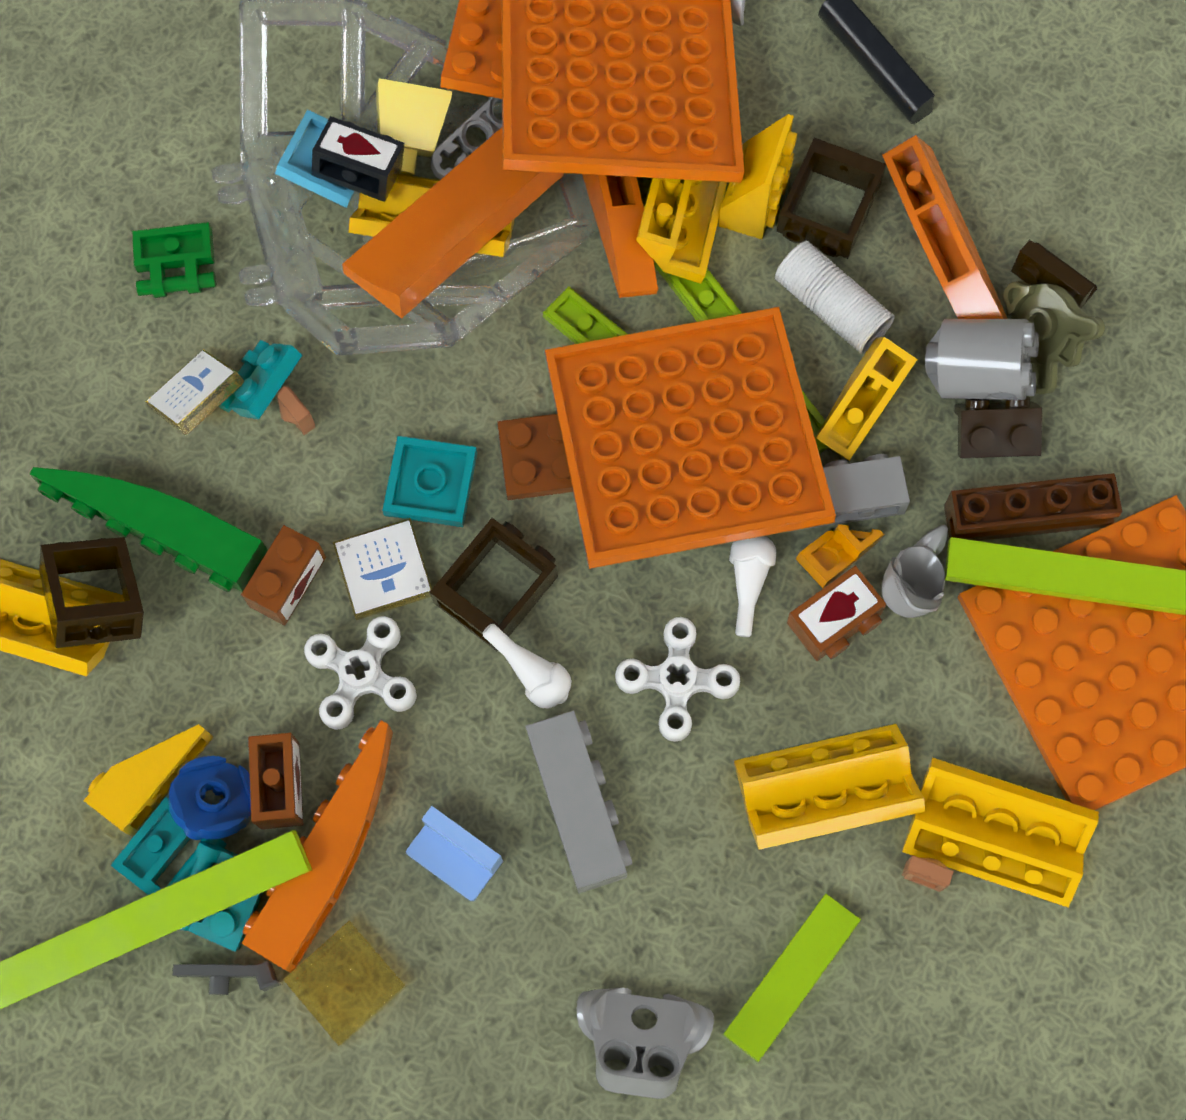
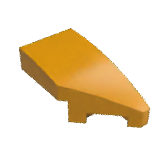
M838 524L834 531H827L800 551L796 560L822 588H825L882 539L884 533L877 529H872L871 532L849 530V525Z

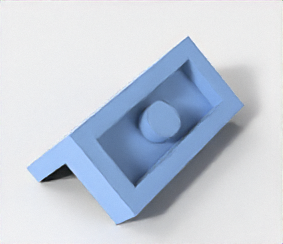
M431 806L421 819L425 824L407 848L406 853L469 901H475L500 867L503 859L501 855Z

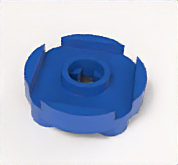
M204 756L189 761L179 770V775L172 781L169 788L168 805L173 820L183 829L185 835L193 840L221 839L245 828L251 819L249 772L240 765L237 768L233 764L226 763V758L219 756ZM208 790H213L215 795H223L224 797L219 800L218 804L213 805L203 801Z

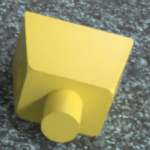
M379 78L376 88L377 131L379 134L388 135L395 140L404 142L402 169L399 174L415 175L417 155L432 157L450 104L452 91Z

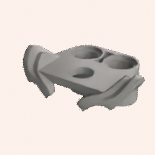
M628 988L595 989L582 992L577 1001L579 1027L594 1042L596 1079L601 1087L614 1093L655 1099L666 1098L672 1095L677 1088L680 1073L688 1054H693L706 1045L714 1024V1015L709 1008L671 994H665L663 999L632 995V991ZM639 1009L651 1010L657 1017V1023L651 1029H639L632 1021L633 1013ZM611 1059H618L623 1061L627 1067L623 1070L615 1071L607 1067L605 1063ZM661 1065L666 1067L671 1074L666 1077H658L650 1071V1068Z

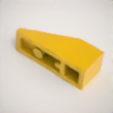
M886 337L875 338L852 372L815 439L849 461L918 359Z
M198 724L112 766L106 773H100L91 782L88 788L89 794L83 801L121 831L133 837L169 793L171 783L179 775V770L189 761L196 759L213 739V736Z

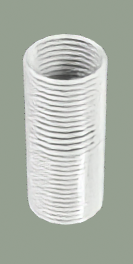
M804 241L797 245L784 258L775 273L776 281L781 283L800 302H803L807 308H810L815 315L821 318L824 323H827L830 328H833L839 336L844 338L860 354L868 350L875 338L883 337L894 321V314H891L879 301L868 294L864 288L862 289L858 283L856 284L850 276L843 273V270L836 267V264H833L829 258L824 256L809 241Z

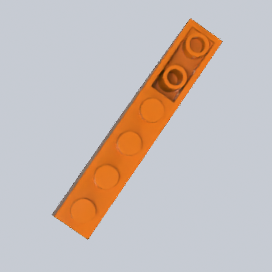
M915 135L882 155L910 221L957 318L1008 319L933 149Z
M582 174L619 298L657 294L658 285L654 260L636 241L644 211L637 177Z
M380 720L376 728L370 727L365 732L359 743L358 748L362 750L353 765L347 763L336 780V785L339 786L330 801L325 799L318 807L313 817V821L316 824L308 837L302 836L300 838L312 870L267 890L266 895L270 898L262 911H255L243 928V934L246 935L242 941L243 945L290 973H293L339 899L359 858L374 818L385 778L393 735L390 726Z

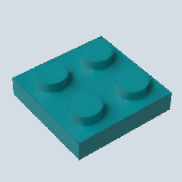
M397 436L382 509L384 516L464 527L478 453L477 448Z

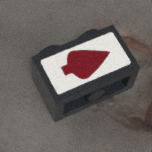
M330 116L312 150L311 175L385 202L402 169L404 142L395 140L388 135H382L359 127L352 122Z

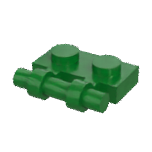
M209 222L132 231L134 267L138 273L150 271V279L136 281L138 296L153 295L154 298L167 297V293L187 290L189 294L201 293L204 288L217 286L214 272L200 273L199 265L215 264L213 233ZM185 267V275L165 277V269Z

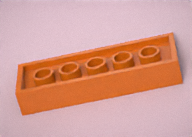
M501 127L342 264L343 273L402 319L563 176V173L503 170Z

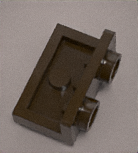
M1030 239L1019 251L1011 269L1013 274L1030 285L1053 284L1065 289L1074 298L1080 309L1097 290V286L1042 245L1034 243Z
M1026 396L1025 400L1006 399L1005 403H990V399H965V404L954 405V413L958 415V456L960 458L1041 456L1042 407L1035 402H1030V397Z

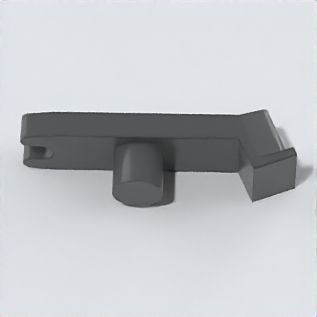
M269 961L258 965L173 964L172 976L210 977L209 995H228L229 978H256L262 991H267L281 985V982L276 978L272 963H269Z

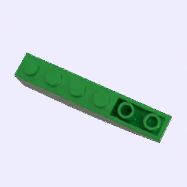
M33 467L29 473L40 485L37 491L57 503L61 498H64L73 503L71 506L72 510L89 520H93L95 515L107 521L105 527L110 531L125 538L129 533L140 538L139 544L157 556H161L163 551L176 557L173 562L177 566L192 574H195L198 569L210 575L208 579L210 583L226 592H230L232 587L243 592L268 551L262 540L190 503L151 488L115 478L78 471Z

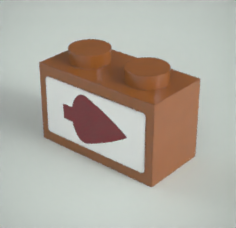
M283 525L241 594L249 607L285 626L326 559L320 544Z
M855 565L791 611L787 624L816 661H819L825 655L833 659L850 646L847 639L858 631L864 636L883 621L880 615H882L886 603Z
M291 732L248 736L251 822L261 830L304 826L299 741Z

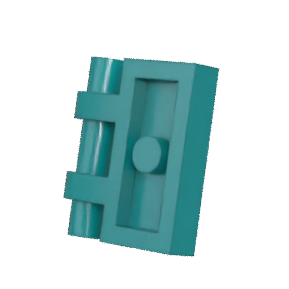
M260 340L253 351L248 350L241 360L243 365L235 377L228 379L222 387L224 393L216 403L217 406L226 412L233 410L241 417L259 420L303 355L292 345L273 343L270 346L265 341Z

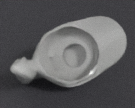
M941 525L929 531L913 547L901 550L896 558L892 557L882 580V596L886 605L894 613L906 618H916L936 611L940 607L942 596L944 595L945 571L937 555L943 550L947 541L948 527L946 525Z

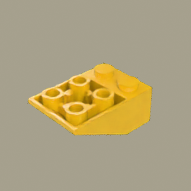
M787 114L743 143V179L741 183L729 182L720 208L718 227L763 239L766 227L774 228L780 209L778 204L781 195H785L791 177L790 169L794 159L793 150L798 133L792 132L794 115Z

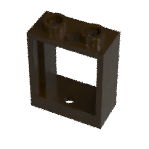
M814 137L779 214L777 232L783 234L791 242L801 243L809 241L828 256H841L848 259L882 183L886 164ZM814 172L865 191L847 234L795 215Z
M491 518L429 593L436 606L495 651H498L483 637L485 628L490 624H495L509 637L558 578L557 566L554 564L556 559L552 554L539 545L532 548L522 540L524 535L509 522L505 521L502 525L494 518ZM496 543L539 575L500 624L496 623L456 592Z
M125 537L57 542L40 546L39 573L56 648L141 639L144 611ZM117 569L124 601L65 607L58 574Z

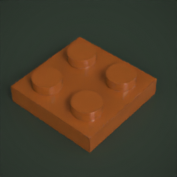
M557 414L497 421L507 500L573 492Z

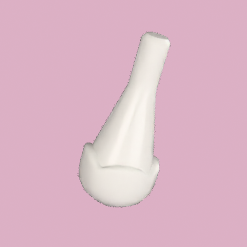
M765 536L734 541L730 550L729 560L734 565L739 604L735 633L740 637H750L752 634L755 605L768 571L776 562V547L773 541Z
M490 624L485 628L483 637L505 656L526 688V697L533 704L547 709L562 704L567 700L572 680L570 674L561 664L549 662L519 646L495 624Z

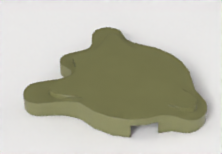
M1023 281L1010 283L1004 290L1003 298L1007 306V315H1012L1011 319H1027L1029 323H1034L1035 333L1039 335L1038 356L1031 357L1030 359L1032 372H1036V393L1041 395L1052 393L1057 386L1058 362H1061L1065 367L1077 366L1081 360L1084 344L1087 341L1099 339L1104 334L1105 324L1101 318L1089 316L1082 312L1074 298L1065 289L1057 285H1030Z

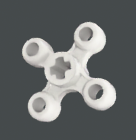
M381 616L373 619L367 628L366 642L359 650L342 651L337 647L335 641L325 634H315L306 641L304 655L307 661L315 668H328L334 670L339 675L338 689L332 695L326 697L319 707V715L323 723L329 728L337 730L347 727L354 717L356 701L360 696L369 693L381 696L386 705L397 712L406 711L415 704L417 696L413 683L401 676H388L381 669L383 656L387 651L394 649L399 644L401 638L400 629L392 618ZM382 630L390 631L387 637H378V634ZM327 647V651L323 655H316L319 648ZM363 665L366 669L364 671L366 677L357 680L354 674H357L355 668ZM401 689L406 690V693L402 698H393V695L396 691ZM334 708H343L339 716L331 717V712Z
M675 617L665 626L663 636L669 654L662 664L648 666L637 659H626L618 665L615 673L616 684L625 693L635 694L643 689L651 688L659 691L664 696L666 707L659 718V731L664 738L673 742L685 739L691 731L692 720L687 711V701L693 694L707 692L719 699H729L739 690L741 682L738 671L731 665L719 664L712 669H701L693 664L689 652L696 640V627L692 621L684 617ZM681 630L687 636L683 639H678L673 633ZM628 672H636L639 675L635 681H629L624 676ZM673 672L677 676L684 673L685 684L682 685L678 681L670 684L671 673ZM720 677H725L730 680L731 684L721 686L716 680ZM672 719H678L683 725L679 729H673L669 727L668 722Z

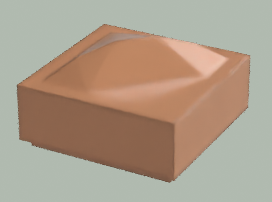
M285 385L280 388L275 396L278 401L281 419L295 424L301 433L306 435L315 428V423L309 410L289 386L286 387Z
M911 856L906 861L902 876H904V879L941 892L950 885L954 871L949 870L937 859Z

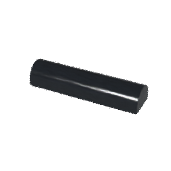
M826 0L820 7L818 16L911 124H915L931 114L933 111L934 93L854 1Z

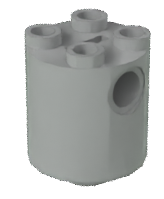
M944 319L940 329L926 347V374L943 399L1025 400L1026 396H1035L1036 372H1032L1030 359L1031 357L1038 356L1039 335L1035 333L1034 323H1029L1027 319Z

